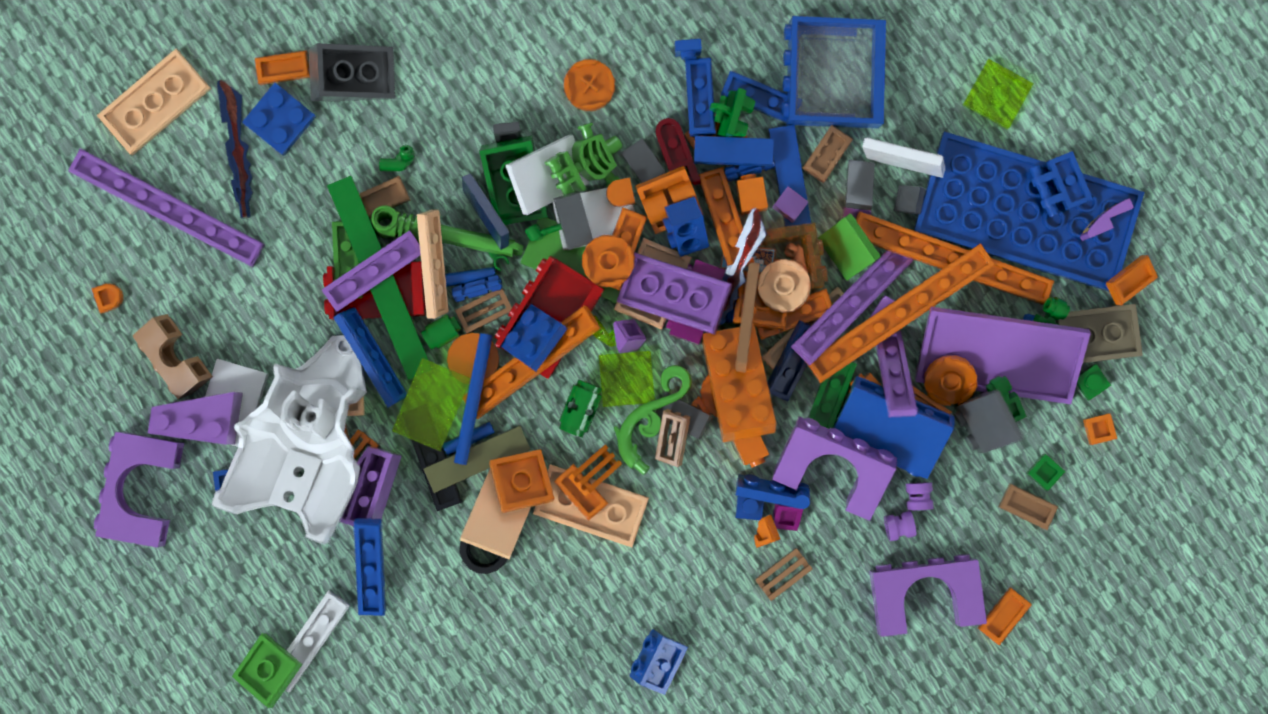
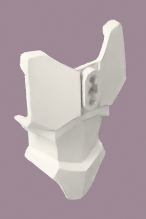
M344 335L332 336L314 356L296 369L274 364L275 378L264 399V403L249 414L244 421L235 424V430L239 436V446L220 490L215 492L212 501L214 507L239 514L258 508L278 506L298 513L306 530L307 538L321 544L329 542L358 483L360 466L353 458L354 448L344 432L350 404L357 403L367 393L363 366ZM304 470L303 476L298 477V473ZM294 494V499L289 502V496Z

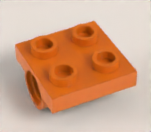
M684 166L635 186L655 234L666 230L663 219L667 218L665 207L695 196L701 213L704 215Z

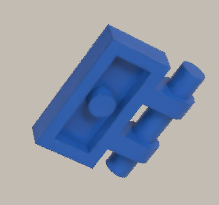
M1073 151L1047 161L1048 173L1043 174L1039 165L1029 169L1033 177L1031 182L1034 187H1037L1042 198L1040 203L1043 209L1046 208L1049 217L1059 214L1056 203L1061 201L1067 211L1093 200ZM1048 181H1054L1059 194L1052 196L1047 185Z

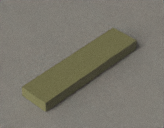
M518 426L471 447L467 465L454 463L455 455L424 468V472L435 493L489 469L490 460L521 454L531 449L521 427Z

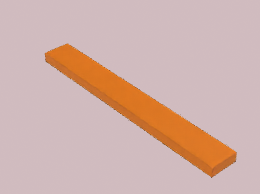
M860 211L855 219L874 246L938 269H943L970 251ZM992 259L995 263L994 267L973 280L1044 305L1045 301L1049 298L1054 284L1052 279Z
M980 243L834 341L809 368L819 383L823 382L930 310V306H936L994 267L995 263Z

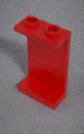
M421 261L411 262V264L404 266L393 275L410 316H427ZM327 266V273L323 274L324 288L335 281L333 266ZM371 290L364 293L363 298L355 299L337 312L328 299L324 300L325 314L329 315L331 320H334L333 317L353 307L356 308L362 319L382 318Z

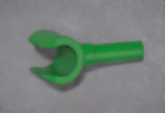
M534 224L527 228L525 233L531 241H539L546 235L562 229L561 225L557 224L541 230L538 224Z
M487 252L490 255V257L494 260L493 266L495 267V269L502 271L496 265V261L499 258L505 259L506 263L509 265V260L507 257Z

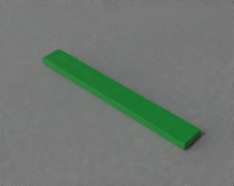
M348 176L327 185V188L360 264L380 251L382 246L352 176ZM392 274L370 290L409 380L429 372L433 368L395 277Z

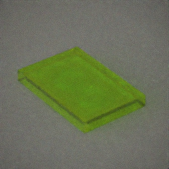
M422 358L392 432L441 451L471 378Z

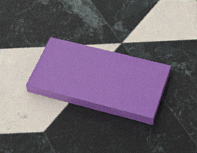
M634 252V269L622 284L616 302L715 335L733 285Z

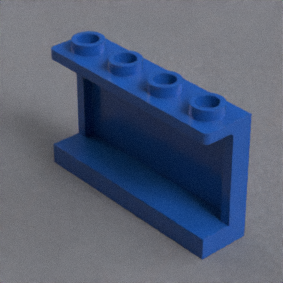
M856 376L852 383L851 392L833 428L841 431L844 436L849 438L861 439L875 449H885L891 452L894 457H897L896 467L906 470L912 476H921L928 479L954 430L955 416L915 400L917 406L916 416L889 417L883 386Z

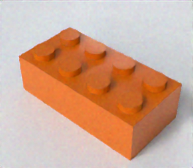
M754 324L751 329L746 372H739L735 369L740 327L716 331L715 335L710 333L702 334V345L723 442L775 433L776 421Z

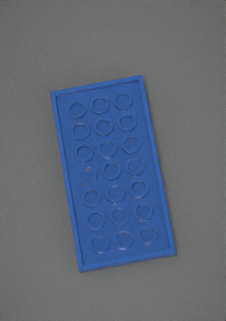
M945 131L942 133L936 154L943 157L946 170L943 178L933 175L929 176L921 212L917 216L914 231L970 250L981 243L990 256L1109 292L1106 282L1123 268L1145 192L1083 174L1093 200L1067 211L1061 201L1056 203L1059 214L1049 217L1046 208H1042L1040 203L1042 198L1037 187H1034L1031 182L1033 177L1029 170L1039 165L1043 174L1048 173L1049 169L1046 162ZM1048 181L1047 185L1052 196L1059 194L1054 181ZM1130 198L1134 208L1110 218L1114 228L1084 241L1081 240L1080 236L1098 215L1113 205Z

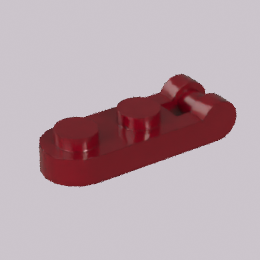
M662 119L656 125L655 133L668 170L672 171L682 166L687 167L691 184L693 186L701 184L681 126L674 119Z

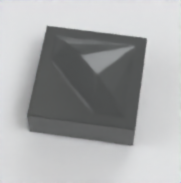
M519 122L493 124L496 142L522 137Z
M899 185L894 211L898 213L920 214L926 189L918 186Z

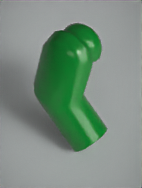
M403 145L400 147V151L395 158H380L379 170L404 171L414 161L415 152L410 145Z

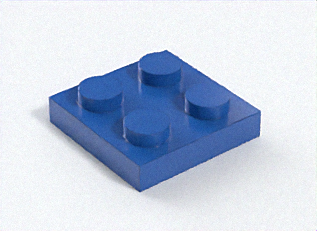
M274 83L242 123L284 156L317 116L278 84Z
M530 304L507 335L501 347L536 372L567 328Z

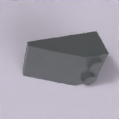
M317 43L309 48L311 101L339 102L395 99L393 47Z
M999 390L981 392L967 401L954 406L956 413H954L955 419L959 426H964L969 436L966 437V440L973 451L977 449L978 453H986L1024 439Z

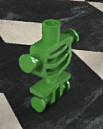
M592 122L578 126L577 128L578 130L581 129L584 139L574 143L572 159L568 151L557 153L556 156L544 162L545 165H549L552 171L550 174L552 179L558 178L559 180L556 184L557 189H561L563 195L586 190L580 175L592 181L604 178L607 182V188L613 181L619 180L620 178L612 173V170L617 166L612 155L622 149V143L618 137L612 136L605 141L602 134L593 135L591 126H593Z

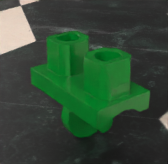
M738 88L737 91L731 90L728 97H720L719 103H711L710 110L716 113L714 121L720 123L717 136L739 138L746 136L749 127L748 123L740 121L739 116L740 113L751 114L756 102L746 96L747 90Z

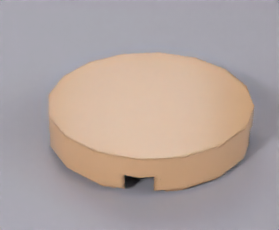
M788 259L768 264L760 273L758 280V291L764 304L772 310L782 313L791 312L801 307L808 299L811 290L810 277L805 268L796 261Z

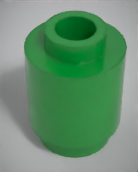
M446 314L425 326L426 329L421 334L429 348L433 350L436 347L439 349L460 337L458 331L462 330L455 316L450 318Z

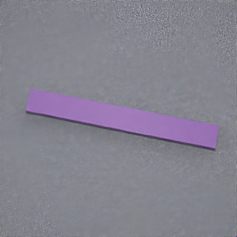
M79 149L68 172L251 267L254 266L265 245L82 149Z

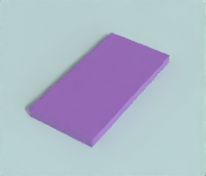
M930 306L915 373V382L924 383V374L928 366L937 358L946 355H957L967 359L973 365L977 374V388L975 391L987 392L986 385L989 384V380L997 376H1006L1012 386L1009 394L1015 392L1019 397L1071 404L1091 333L1089 329Z

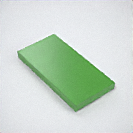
M545 217L538 219L537 224L542 230L557 225V222ZM559 231L546 235L539 241L529 240L520 264L536 270L543 258L548 260L550 256H553L587 277L582 267V254L586 246L563 251ZM603 287L605 291L601 297L617 303L620 290Z

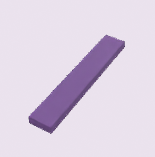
M886 250L791 348L810 366L914 260Z

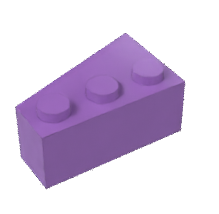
M230 392L154 406L151 408L148 434L235 445L237 435L235 424L239 422L243 393Z
M367 447L357 461V464L360 466L358 483L339 522L354 526L355 518L382 519L402 457L401 455L380 448Z

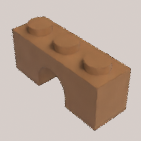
M165 314L153 317L132 336L136 340L139 349L146 354L153 364L154 370L166 382L169 391L177 399H181L195 393L213 376L198 356L183 360L182 362L175 356L174 344L183 334L170 316Z

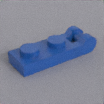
M738 474L736 496L798 509H805L810 505V488L805 483H799L797 490L774 480L760 479L752 474Z

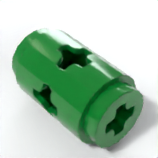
M578 379L576 385L573 384L560 416L559 422L561 424L559 429L583 438L585 432L588 433L601 401L602 395L600 394L602 388ZM572 401L575 402V404L577 405V407H576V408H573V407H570V408H569V407H568L569 402H572ZM592 409V415L588 416L587 414H585L586 410Z

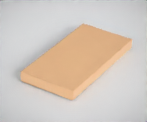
M175 49L97 116L128 153L133 156L211 90V88L179 50Z
M549 465L547 473L555 499L553 502L536 505L533 512L534 515L633 547L649 497L602 482L596 489L608 504L588 521L554 482L566 469ZM590 478L589 481L593 484L596 479Z

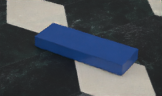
M711 58L685 60L690 137L716 135L715 112L710 110L711 103H714Z
M730 70L720 96L728 97L729 91H737L738 88L747 90L746 96L756 101L754 110L782 122H787V117H782L783 102H787L786 93ZM796 98L795 115L802 102L798 98Z
M695 136L694 164L772 167L774 139Z

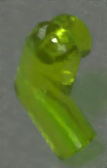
M594 315L601 329L593 335L607 346L615 347L614 329L608 333L598 317Z

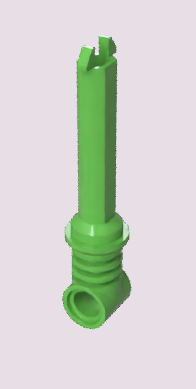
M384 205L377 207L373 211L371 221L379 237L391 238L397 237V235L400 237L410 230L419 242L417 216L414 218V215L410 214L408 217L407 213L401 215V212ZM384 218H389L392 220V222L387 226H382L379 224V222ZM441 225L442 243L509 257L513 255L521 256L523 254V245L516 243L513 239H509L508 247L500 250L493 237L489 234Z

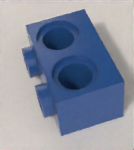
M695 196L665 207L667 218H664L663 222L668 233L667 238L671 249L676 248L679 256L682 257L709 247L704 218Z

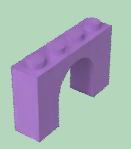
M798 417L774 468L772 480L797 490L808 465L814 459L828 454L842 456L854 465L858 473V477L847 497L845 511L870 521L896 470L897 457H894L891 452L885 449H875L861 439H852L844 436L837 429L823 427L814 419Z
M115 432V435L112 436L109 442L111 456L104 469L106 482L99 495L101 508L94 521L95 537L157 548L165 546L170 520L145 516L133 511L124 499L123 485L127 475L134 468L143 464L179 469L184 448L183 442L127 432Z
M970 554L955 555L953 561L945 562L943 557L928 559V564L918 565V561L902 562V567L892 568L891 564L876 565V570L869 571L877 634L881 637L908 634L904 598L909 587L917 580L925 577L939 578L948 586L952 595L956 625L964 627L987 624L979 561L975 558H970Z

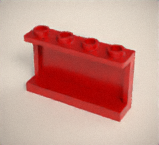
M550 256L548 260L543 258L536 269V272L539 274L535 281L529 280L522 291V294L525 295L520 304L516 302L508 314L511 317L507 326L502 324L494 337L497 339L495 346L502 348L503 341L530 304L561 323L583 306H587L592 312L605 289L555 257ZM562 358L541 372L540 375L549 379Z

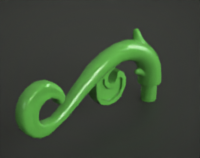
M669 366L661 374V385L666 392L671 391L669 382L672 378L678 377L681 379L682 387L677 393L644 403L627 416L620 429L614 426L619 453L623 461L631 469L635 468L643 475L649 471L650 467L637 454V444L632 446L633 429L641 419L647 418L649 422L647 425L639 424L640 433L645 437H655L659 434L662 419L655 410L681 399L689 392L692 386L691 375L682 366Z

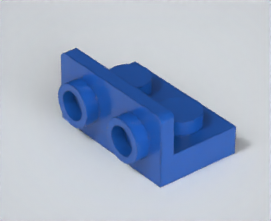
M652 629L643 642V648L638 658L632 664L630 677L639 685L665 695L688 647Z

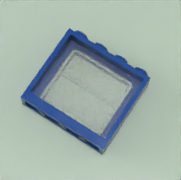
M792 16L789 24H785L784 40H788V50H784L783 65L788 66L787 76L783 77V91L787 92V102H783L782 117H787L786 125L880 128L884 124L886 20Z

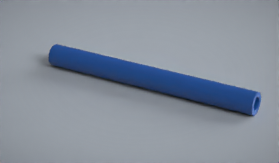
M483 333L479 335L454 463L467 465L493 338L492 335Z

